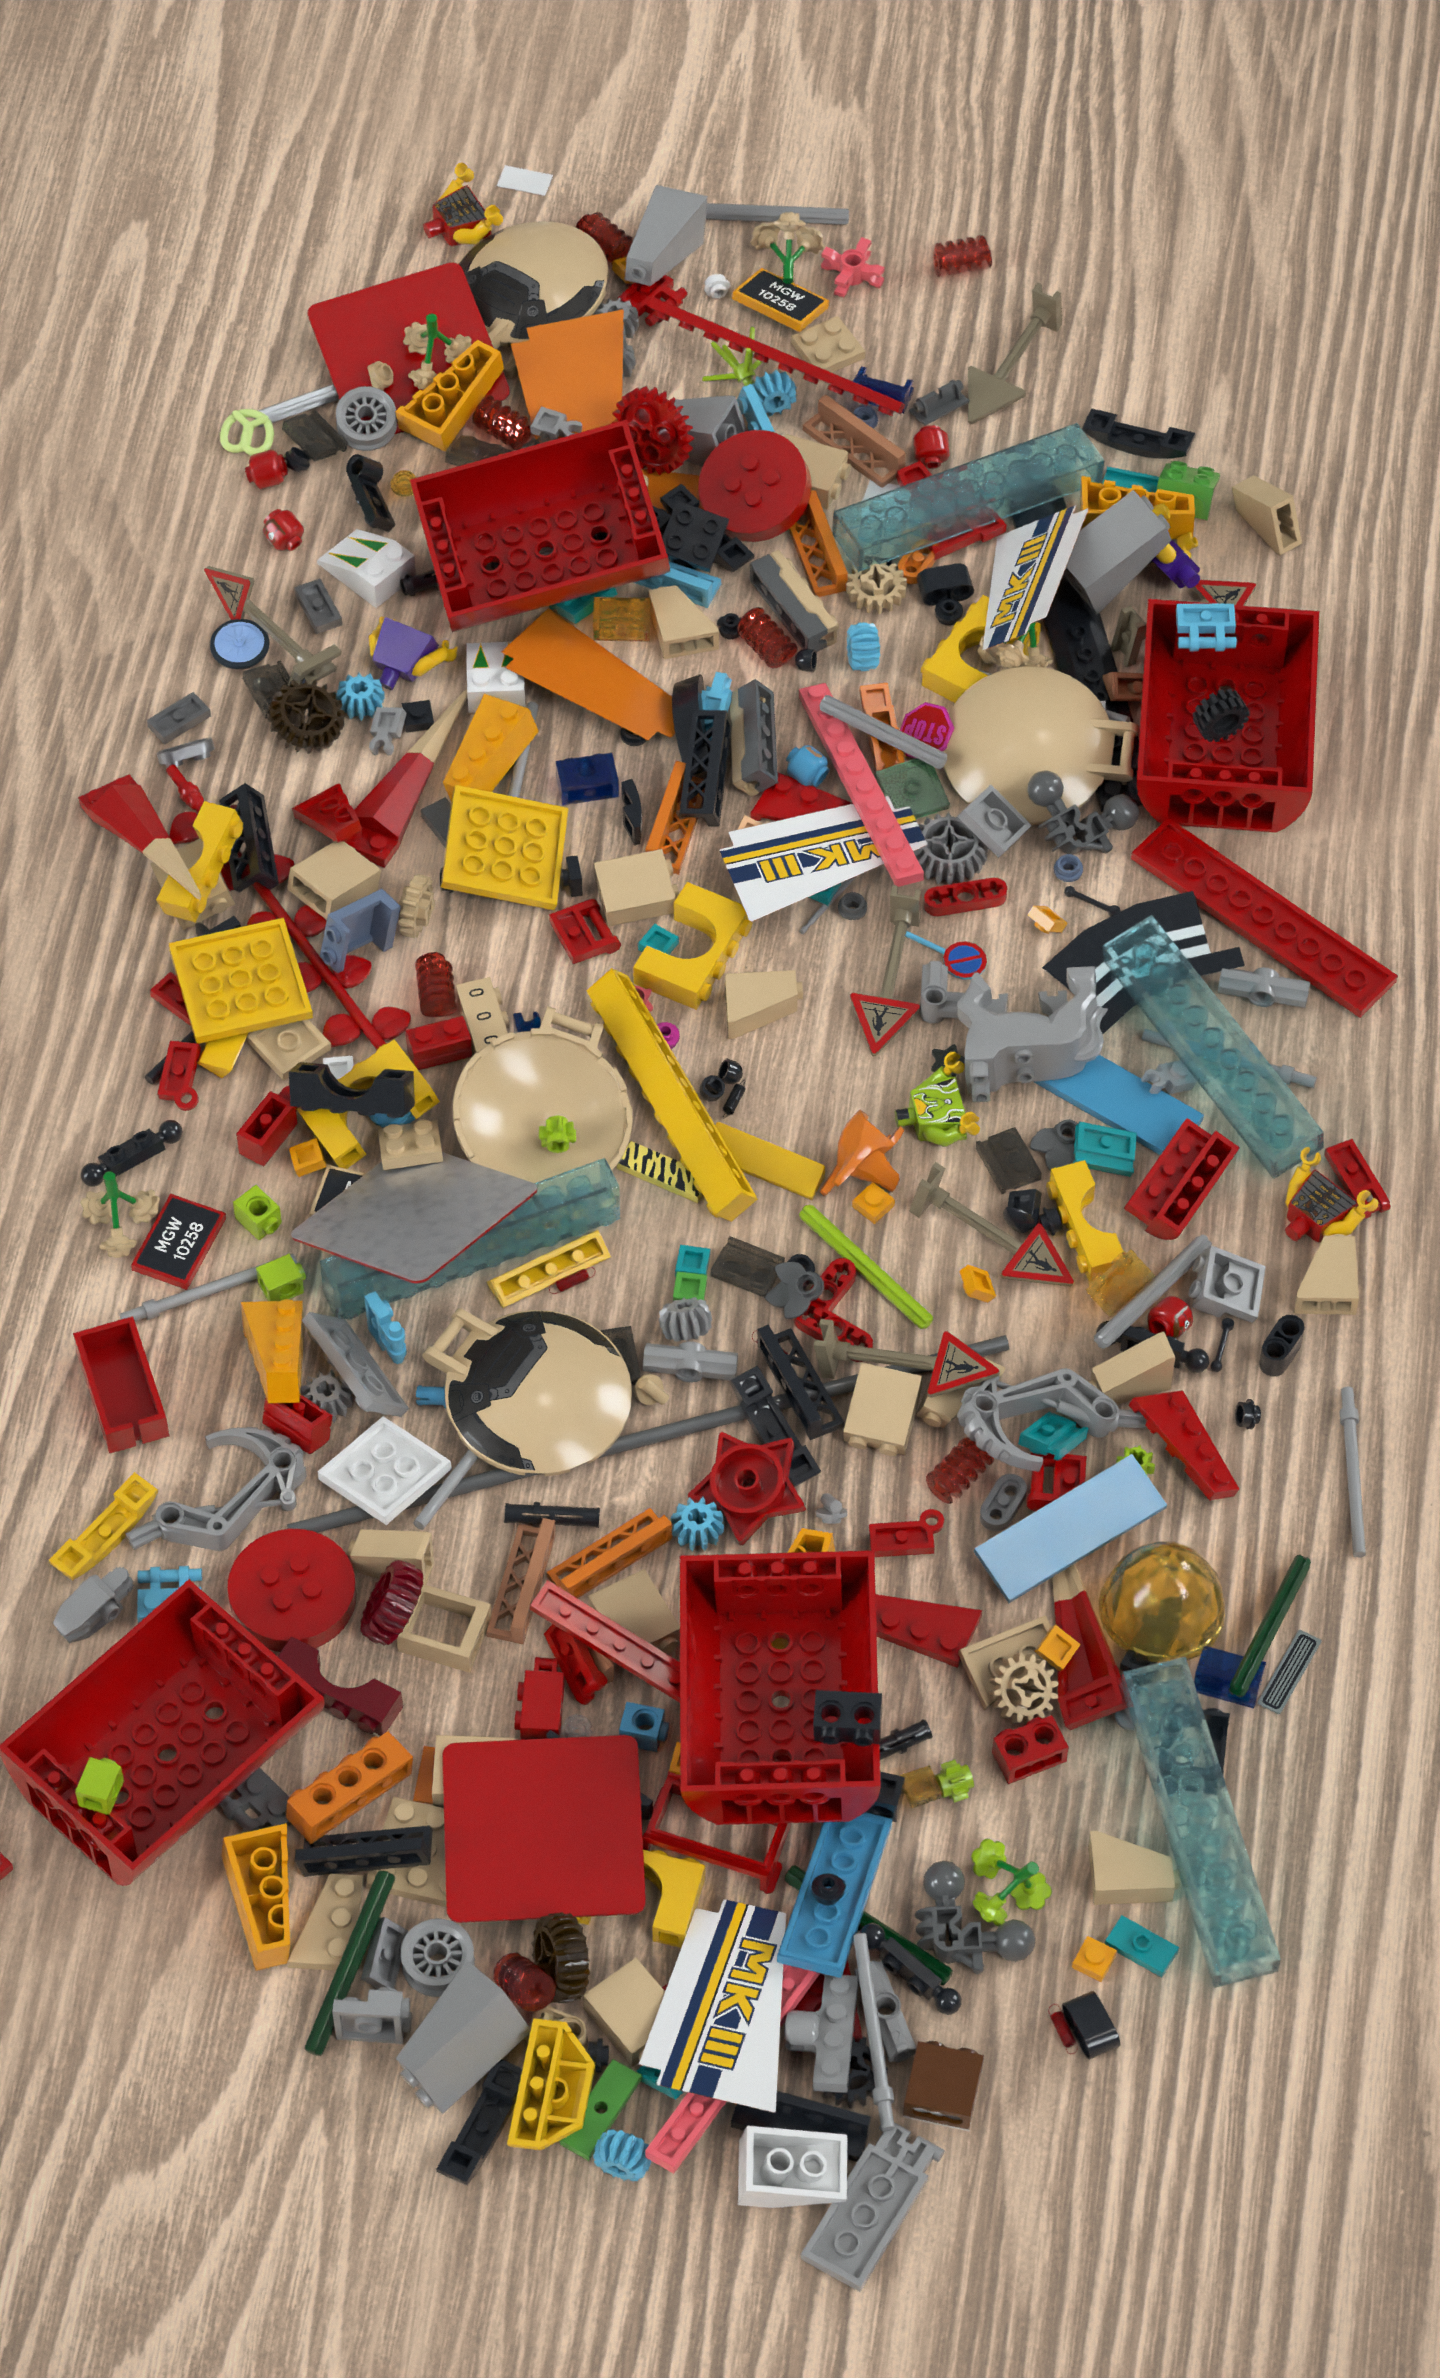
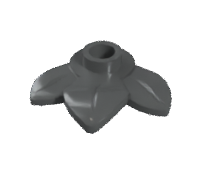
M1069 1119L1063 1120L1056 1124L1054 1128L1041 1129L1033 1137L1030 1148L1034 1151L1046 1153L1045 1162L1050 1171L1053 1168L1071 1164L1075 1160L1074 1142L1077 1122ZM1063 1134H1069L1072 1138H1067Z
M784 1262L777 1264L775 1270L781 1282L767 1293L765 1299L775 1307L784 1308L786 1319L800 1317L807 1311L811 1301L821 1296L824 1290L823 1279L815 1272H806L800 1263ZM809 1284H814L811 1290L805 1291Z

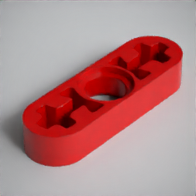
M992 877L932 887L925 892L924 909L929 915L938 917L999 907L1007 899V884L1000 878ZM990 890H995V892L998 894L993 895L992 891ZM966 892L970 893L974 898L970 901H962L957 896ZM933 899H938L941 904H936Z

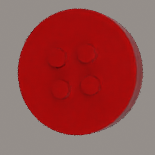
M765 430L741 432L720 443L703 464L698 483L699 498L704 510L728 518L729 524L725 534L733 539L737 537L740 541L746 542L769 540L790 529L804 513L812 488L809 468L797 447L784 436Z
M305 1529L278 1530L265 1534L251 1542L234 1561L227 1585L233 1618L269 1650L276 1652L282 1651L291 1636L314 1648H318L331 1641L348 1624L355 1609L357 1596L355 1574L347 1554L330 1538Z

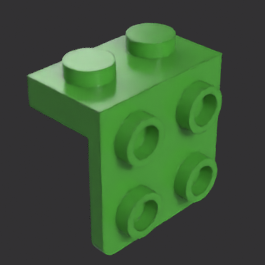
M1172 461L1171 463H1166L1159 476L1157 490L1161 489L1194 495L1195 518L1208 520L1213 493L1220 474L1214 472L1215 470L1210 467L1200 466L1197 469L1188 467L1185 462Z

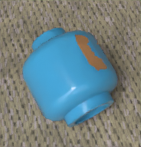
M805 745L800 749L795 747L786 758L788 762L787 774L804 786H819L830 771L827 767L828 759L811 745Z

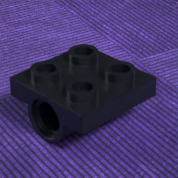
M677 500L662 537L668 558H670L672 563L693 570L698 568L710 573L728 527L729 519Z

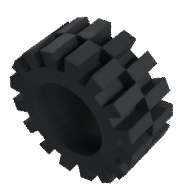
M1223 689L1219 690L1217 695H1214V693L1210 694V698L1208 700L1204 698L1201 701L1202 705H1197L1195 708L1196 712H1193L1192 716L1194 718L1192 719L1203 738L1209 742L1213 740L1220 742L1221 738L1226 740L1231 733L1234 736L1237 734V729L1242 730L1244 727L1243 723H1247L1249 720L1248 716H1250V712L1239 693L1231 689H1226L1225 693Z

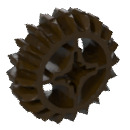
M305 678L301 680L300 684L294 679L289 683V686L283 684L279 692L276 691L274 693L273 701L268 706V722H271V732H278L276 736L277 741L285 739V747L287 748L291 744L296 746V753L301 748H305L309 754L312 752L313 747L320 753L324 746L328 748L332 746L334 740L339 738L340 731L343 730L345 724L343 720L345 710L341 709L342 700H335L336 691L328 693L327 684L323 685L322 688L318 687L316 679L312 684H308ZM306 709H308V720L305 723L304 721L306 716H304V714L306 712Z
M561 1912L542 1916L540 1921L536 1923V1929L533 1931L534 1940L531 1943L533 1946V1967L536 1971L535 1978L539 1981V1989L543 1991L544 1997L551 2003L574 2002V2000H579L586 1993V1987L589 1984L588 1976L590 1975L589 1948L586 1945L587 1937L583 1935V1927L571 1913L564 1914Z

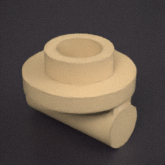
M376 361L367 367L372 387L384 391V388L389 387L393 383V371L389 365Z
M645 1374L637 1380L634 1392L640 1403L652 1405L658 1402L663 1405L668 1401L669 1395L664 1391L663 1382L658 1376Z

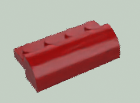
M1186 1118L1124 1206V1209L1148 1225L1145 1231L1152 1236L1164 1240L1178 1238L1240 1147L1216 1130L1211 1135Z

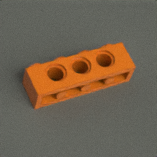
M389 1731L380 1737L375 1736L365 1744L363 1749L354 1755L348 1754L337 1767L329 1772L324 1771L319 1774L308 1787L293 1792L287 1800L286 1818L312 1844L411 1775L413 1756ZM369 1766H375V1767H378V1768H377V1769H370V1768H368V1767H369ZM348 1783V1784H352L353 1786L346 1787V1786H343L342 1784ZM325 1801L327 1804H319L317 1802Z

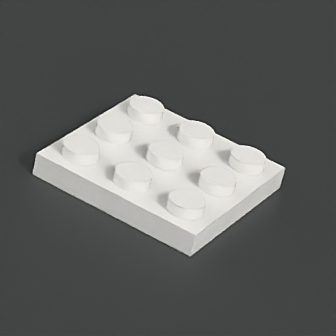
M383 1416L317 1472L321 1482L387 1525L447 1474L452 1467L449 1459Z

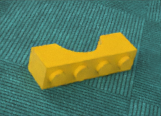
M204 801L192 825L204 843L203 852L195 865L188 869L201 893V900L195 898L170 875L167 876L156 899L164 914L195 923L199 914L205 910L207 898L212 888L217 885L219 873L224 863L228 862L235 840L241 836L243 830V822L235 809Z
M1086 1161L1051 1169L1050 1182L1046 1183L1049 1198L1051 1200L1055 1199L1057 1203L1056 1209L1061 1223L1065 1224L1068 1230L1066 1236L1070 1248L1076 1249L1078 1254L1077 1265L1080 1272L1086 1274L1089 1283L1124 1275L1126 1256L1116 1233H1107L1095 1229L1088 1224L1082 1215L1084 1208L1094 1201L1095 1182Z

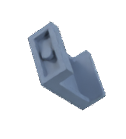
M380 889L328 914L320 957L327 965L339 973L344 969L346 954L370 942L377 945L383 952L391 949L401 906L388 893Z

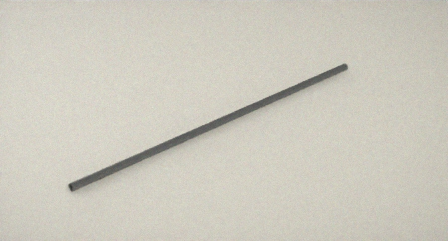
M1006 1335L967 1345L982 1357L1009 1350V1342ZM935 1353V1354H932V1355H928V1356H933V1357H935V1356H937L938 1353ZM896 1365L884 1367L915 1375L932 1371ZM858 1374L825 1382L823 1385L830 1397L854 1391ZM805 1388L811 1401H816L819 1396L818 1392ZM785 1394L772 1396L780 1410L791 1408ZM741 1405L624 1435L618 1437L614 1444L599 1458L746 1420L747 1417ZM495 1469L462 1478L448 1498L542 1473L519 1475ZM442 1484L431 1486L406 1509L427 1504ZM355 1506L287 1524V1529H305L318 1533L375 1517L360 1507Z

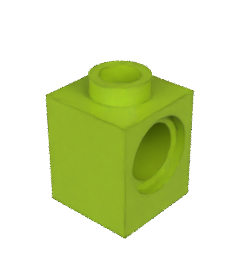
M254 1185L233 1201L235 1219L258 1240H261L267 1234L274 1233L282 1223L280 1206L257 1185Z
M290 1253L256 1267L258 1285L267 1301L291 1299L304 1293L303 1280L306 1279L305 1271L300 1262L295 1264Z
M90 1757L75 1791L78 1806L110 1815L124 1782L121 1766L107 1758L99 1760Z

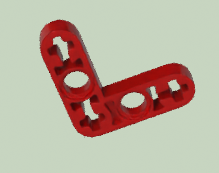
M846 1258L835 1259L820 1276L824 1282V1290L831 1291L834 1296L829 1300L817 1298L811 1301L803 1315L808 1316L811 1313L813 1318L809 1317L804 1320L803 1315L794 1318V1323L800 1331L816 1340L824 1341L821 1328H817V1323L820 1324L821 1319L833 1320L834 1326L842 1330V1333L837 1336L838 1341L849 1342L853 1346L863 1343L865 1347L873 1348L871 1335L832 1313L833 1309L852 1287L856 1278V1267L851 1260ZM844 1270L847 1271V1275H841L840 1278L837 1280V1284H835L834 1282L837 1279V1272L842 1273ZM850 1359V1360L855 1361V1362H864V1361H860V1360Z

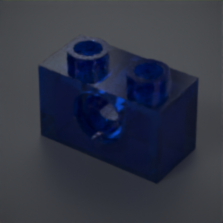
M598 753L592 756L556 761V780L562 806L619 797V779L613 753Z

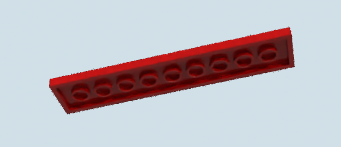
M1169 817L1131 853V859L1180 894L1194 891L1199 907L1301 978L1310 982L1314 987L1359 1018L1397 982V974Z

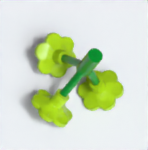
M984 1839L980 1844V1848L975 1849L971 1856L972 1861L975 1863L973 1866L974 1874L993 1879L1000 1869H1004L1014 1874V1880L1001 1893H996L993 1897L987 1896L983 1892H978L975 1895L972 1903L980 1912L981 1917L986 1922H993L998 1927L1004 1923L1007 1913L1002 1906L1006 1903V1897L1009 1894L1016 1899V1905L1021 1910H1027L1030 1907L1034 1910L1042 1909L1045 1905V1899L1051 1896L1052 1889L1046 1883L1045 1876L1039 1872L1038 1864L1029 1862L1020 1869L1006 1863L1007 1859L1004 1855L1005 1846L1002 1842Z

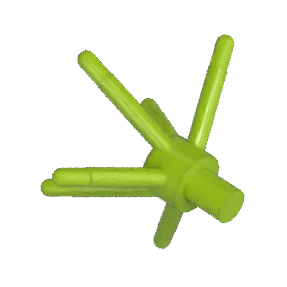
M752 326L750 327L749 338L754 339L755 327ZM711 342V346L733 368L734 373L703 376L702 380L704 382L737 379L738 383L743 382L744 386L755 383L753 377L756 375L754 370L762 362L756 360L752 364L753 352H751L750 348L746 349L744 363L740 364L727 345H723L720 348L716 342Z

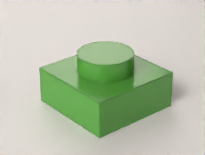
M677 1272L673 1300L691 1299L693 1297L697 1298V1300H705L707 1275Z

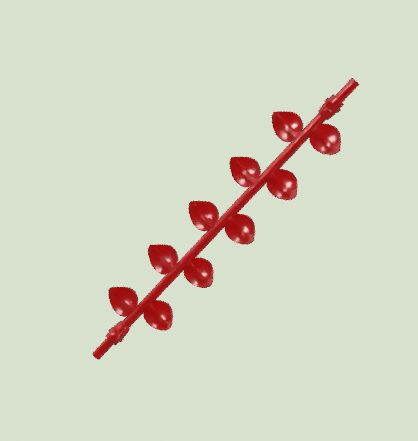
M170 765L166 772L179 788L180 799L189 808L199 813L204 803V798L198 786L188 782L176 765ZM235 804L230 805V808L236 809L237 805ZM192 811L182 812L174 818L169 834L173 844L187 843L199 839L192 826L198 815L197 813ZM239 850L238 857L241 858L242 853ZM274 854L278 881L281 884L289 878L290 868L295 864L290 858ZM228 861L224 863L220 872L229 891H232L234 889ZM249 865L246 866L241 876L242 878L250 874ZM258 882L252 884L272 913L268 911L257 912L249 918L246 926L284 918L289 935L311 963H298L306 992H311L319 987L323 979L349 1013V1015H333L326 1021L322 1034L331 1043V1047L343 1046L358 1039L362 1030L377 1051L380 1046L388 1044L384 1040H392L400 1036L411 1023L410 1013L403 1009L389 1006L379 1009L373 1016L371 1024L344 989L358 986L368 977L372 970V964L369 960L355 955H346L343 971L337 973L333 969L332 973L306 937H314L325 930L327 920L308 905H305L297 911L293 921L268 888Z

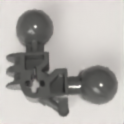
M1048 770L1035 773L1029 780L1027 788L1029 798L1034 804L1047 807L1052 818L1038 826V829L1047 828L1049 834L1044 838L1046 841H1055L1057 846L1052 849V852L1060 848L1064 853L1072 855L1077 854L1081 850L1091 851L1092 849L1108 853L1113 848L1106 836L1109 832L1108 830L1110 828L1119 831L1127 830L1133 827L1138 820L1139 808L1137 802L1130 796L1118 794L1106 801L1102 814L1099 815L1095 811L1079 822L1081 812L1075 804L1067 809L1061 799L1064 786L1062 779L1056 773Z
M944 1860L933 1863L924 1874L923 1885L927 1894L935 1900L936 1907L922 1908L915 1912V1917L922 1921L916 1926V1933L922 1936L917 1941L918 1947L923 1950H933L934 1956L943 1963L962 1962L972 1968L975 1974H981L984 1970L982 1952L997 1951L1005 1960L1013 1962L1024 1960L1031 1954L1035 1948L1036 1939L1033 1930L1024 1921L1015 1919L1005 1921L994 1932H981V1922H969L961 1930L962 1909L961 1906H956L955 1899L964 1889L965 1878L963 1872L953 1862ZM946 1924L949 1925V1941H951L952 1945L950 1947H947L945 1944Z

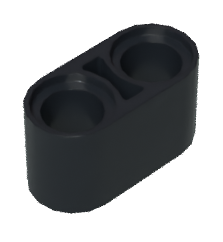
M961 563L924 569L916 577L923 603L929 606H935L944 599L963 601L970 598L975 591L968 568L965 564Z
M1282 1316L1265 1339L1261 1349L1259 1365L1262 1372L1266 1375H1282L1300 1350L1305 1326L1302 1319L1298 1316ZM1285 1333H1291L1293 1336L1286 1335ZM1270 1355H1275L1279 1358L1270 1357Z
M1092 1990L1062 2003L1064 2017L1084 2055L1089 2060L1120 2047V2038L1117 2030L1095 1991Z

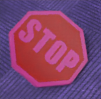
M924 702L905 714L900 731L943 752L947 748L954 725L945 707ZM905 753V755H906L907 757L917 759V758H915V757H913V756H911V755Z

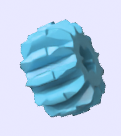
M774 370L772 374H768L765 371L763 377H756V382L751 384L754 386L765 412L770 417L775 412L782 414V410L791 409V403L796 402V386L786 372L779 373L777 370Z
M873 623L854 624L847 630V657L849 665L853 670L869 671V669H876L880 663V637Z
M358 672L357 677L347 675L346 681L339 682L336 693V700H342L341 709L345 710L349 718L352 719L358 716L361 721L366 715L373 718L376 708L382 707L385 699L379 679L373 680L371 673L365 677L360 672Z
M689 1497L687 1506L679 1503L676 1507V1513H673L671 1516L673 1537H678L680 1547L689 1543L691 1551L696 1546H701L706 1551L708 1543L716 1545L718 1536L724 1532L722 1511H717L715 1502L705 1505V1499L702 1497L699 1503H694Z
M613 2129L602 2133L596 2143L593 2155L594 2163L597 2167L602 2168L603 2172L609 2173L613 2177L621 2178L623 2181L627 2179L638 2181V2179L644 2178L652 2162L645 2158V2150L649 2144L644 2143L642 2138L635 2137L633 2133L628 2134L623 2130L618 2132Z

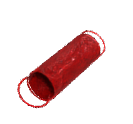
M582 1269L556 1281V1286L562 1292L589 1280L591 1277H589L587 1270Z
M1062 2010L1050 2015L1064 2047L1069 2048V2046L1072 2047L1076 2044V2040Z

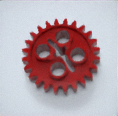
M647 386L640 390L635 388L621 397L622 400L616 403L618 409L612 412L617 419L611 422V424L627 420L641 469L647 467L649 474L656 470L658 475H662L664 472L669 474L682 466L683 462L690 457L688 453L693 450L689 443L694 440V437L688 434L693 429V426L686 425L685 423L689 415L682 416L680 412L683 406L675 407L674 405L676 398L673 397L667 400L666 391L658 395L657 387L649 390Z

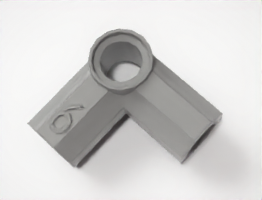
M930 961V963L922 967L919 1013L920 1017L928 1023H938L944 1018H958L957 1002L964 995L961 992H947L948 967L944 966L940 961Z

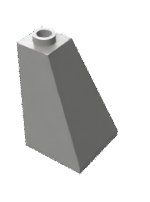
M659 185L655 186L626 258V281L651 286L704 243L708 196Z
M735 396L675 400V407L683 406L680 412L681 415H689V418L685 421L686 425L693 426V429L688 432L689 435L694 437V440L689 443L693 450L688 453L690 457L686 460L687 462L703 467L707 457L720 443L733 435L747 431Z

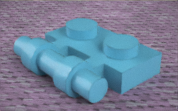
M1177 604V633H1189V637H1178V649L1199 651V649L1215 648V651H1225V648H1236V637H1225V633H1235L1234 604ZM1199 633H1215V637H1199Z
M376 1291L364 1296L368 1330L381 1350H386L394 1363L401 1364L407 1354L406 1344L404 1343L405 1331L399 1322L391 1321L393 1311L386 1299L382 1301Z
M179 1566V1569L161 1570L160 1567H150V1570L138 1571V1583H150V1589H138V1623L178 1589H161V1582H179L180 1587L188 1579L191 1581H202V1568L189 1569V1566Z

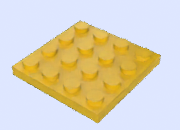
M455 785L440 888L555 911L558 901L568 808Z
M284 918L168 943L196 1043L200 1044L313 1018V1011Z

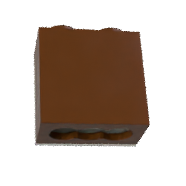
M918 2041L904 2100L903 2117L969 2131L983 2070L984 2055L978 2054L970 2048H960L958 2050L945 2047L937 2041H927L926 2043Z

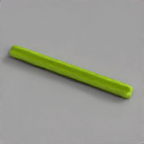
M805 1205L799 1213L800 1219L840 1256L851 1260L856 1270L919 1329H926L930 1326L933 1316L813 1205Z

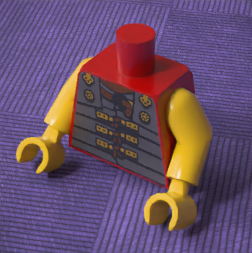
M460 162L454 170L457 179L451 181L445 192L432 206L433 220L423 224L424 231L429 239L442 234L450 246L460 244L475 245L491 235L492 225L499 226L503 223V216L496 205H490L485 210L469 186L462 185L464 182L468 183L473 180L474 172L465 163Z
M1305 1147L1300 1154L1303 1164L1302 1166H1297L1287 1189L1285 1204L1288 1207L1287 1219L1291 1223L1285 1228V1232L1293 1241H1298L1306 1234L1315 1242L1320 1243L1324 1236H1332L1334 1234L1348 1236L1365 1218L1364 1213L1366 1211L1371 1212L1377 1209L1378 1200L1373 1198L1369 1204L1365 1205V1200L1371 1195L1369 1191L1364 1190L1360 1192L1356 1201L1316 1169L1311 1172V1166H1316L1320 1163L1321 1155L1317 1152L1312 1161H1307L1306 1156L1310 1151V1147Z

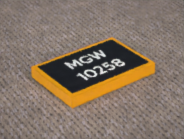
M764 268L759 269L736 288L732 295L733 300L798 332L806 328L829 307V300L795 283L785 284L782 277Z

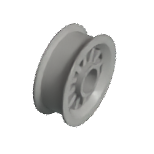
M358 387L347 392L340 399L336 407V425L340 438L348 446L361 451L376 450L385 446L393 438L397 428L396 407L393 400L384 391L374 387ZM366 416L372 418L368 421L361 420L362 417Z
M429 1919L417 1924L406 1934L401 1945L400 1955L405 1979L413 1989L427 1996L440 1997L467 1961L475 1966L474 1948L469 1934L462 1926L447 1919ZM442 1954L445 1956V1958L440 1961H433L430 1959L433 1955Z

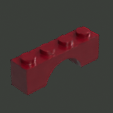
M292 1636L278 1655V1658L324 1697V1707L329 1709L335 1717L341 1720L348 1719L356 1723L362 1731L368 1734L375 1733L381 1736L386 1733L403 1708L402 1692L375 1678L364 1685L354 1688L339 1687L330 1683L320 1672L319 1650Z

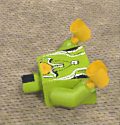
M949 1052L944 1058V1065L946 1067L941 1066L925 1081L910 1091L909 1108L894 1111L897 1127L914 1125L918 1140L928 1141L943 1147H947L958 1140H967V1132L970 1135H977L979 1133L980 1127L975 1123L979 1121V1117L973 1112L965 1113L956 1077H951L952 1072L960 1074L965 1070L963 1062H956L961 1057L958 1053Z

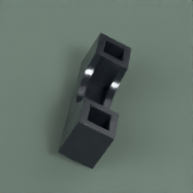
M299 1062L289 1071L290 1106L301 1107L304 1111H314L320 1108L329 1109L332 1113L357 1111L359 1115L363 1116L381 1113L387 1114L390 1118H400L405 1116L415 1106L414 1071L384 1069L374 1079L372 1086L367 1089H352L343 1085L333 1076L328 1064Z

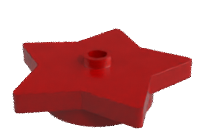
M720 1432L716 1461L712 1471L688 1493V1497L694 1503H699L702 1497L705 1499V1505L715 1502L717 1511H722V1514L725 1515L738 1543L743 1546L768 1518L806 1511L804 1502L788 1478L794 1451L793 1439L786 1438L758 1445L743 1442L724 1432ZM754 1483L752 1486L746 1487L748 1484Z

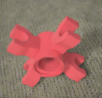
M861 237L856 249L847 250L842 255L832 248L825 247L821 254V257L825 258L821 268L841 272L835 279V284L838 286L834 291V295L844 298L850 286L859 285L863 280L874 287H881L884 282V277L881 276L885 271V267L865 263L871 255V251L868 250L871 240Z

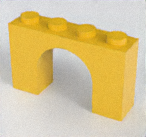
M982 595L977 603H972L969 606L963 620L955 623L949 637L946 640L940 641L935 654L923 662L920 670L923 687L954 703L973 684L988 676L969 666L960 655L966 649L979 645L980 638L984 636L989 597ZM1038 622L1035 625L1036 645L1040 640L1041 624ZM1029 632L1023 642L1024 647L1022 649L1026 656L1029 655ZM1019 637L1010 640L1007 644H1013Z
M687 882L674 902V920L708 935L714 943L712 948L699 957L682 959L646 946L633 966V980L637 986L651 989L656 994L697 1010L701 1002L707 1001L710 997L714 981L716 979L720 980L723 976L726 962L729 957L734 958L736 955L739 941L742 936L746 937L749 934L752 922L749 921L743 904Z
M395 1039L388 1044L380 1046L376 1053L365 1061L358 1062L351 1071L337 1079L349 1088L367 1089L372 1086L374 1079L384 1069L414 1071L415 1106L410 1110L414 1118H419L440 1102L433 1089ZM301 1107L296 1109L338 1167L348 1169L367 1155L348 1129V1111L332 1113L329 1109L319 1108L314 1111H304Z
M643 1850L644 1877L653 1882L661 1894V1900L652 1926V1941L681 1948L703 1889L705 1865L692 1858L679 1859L671 1857L660 1850ZM576 1917L579 1923L589 1925L591 1917Z

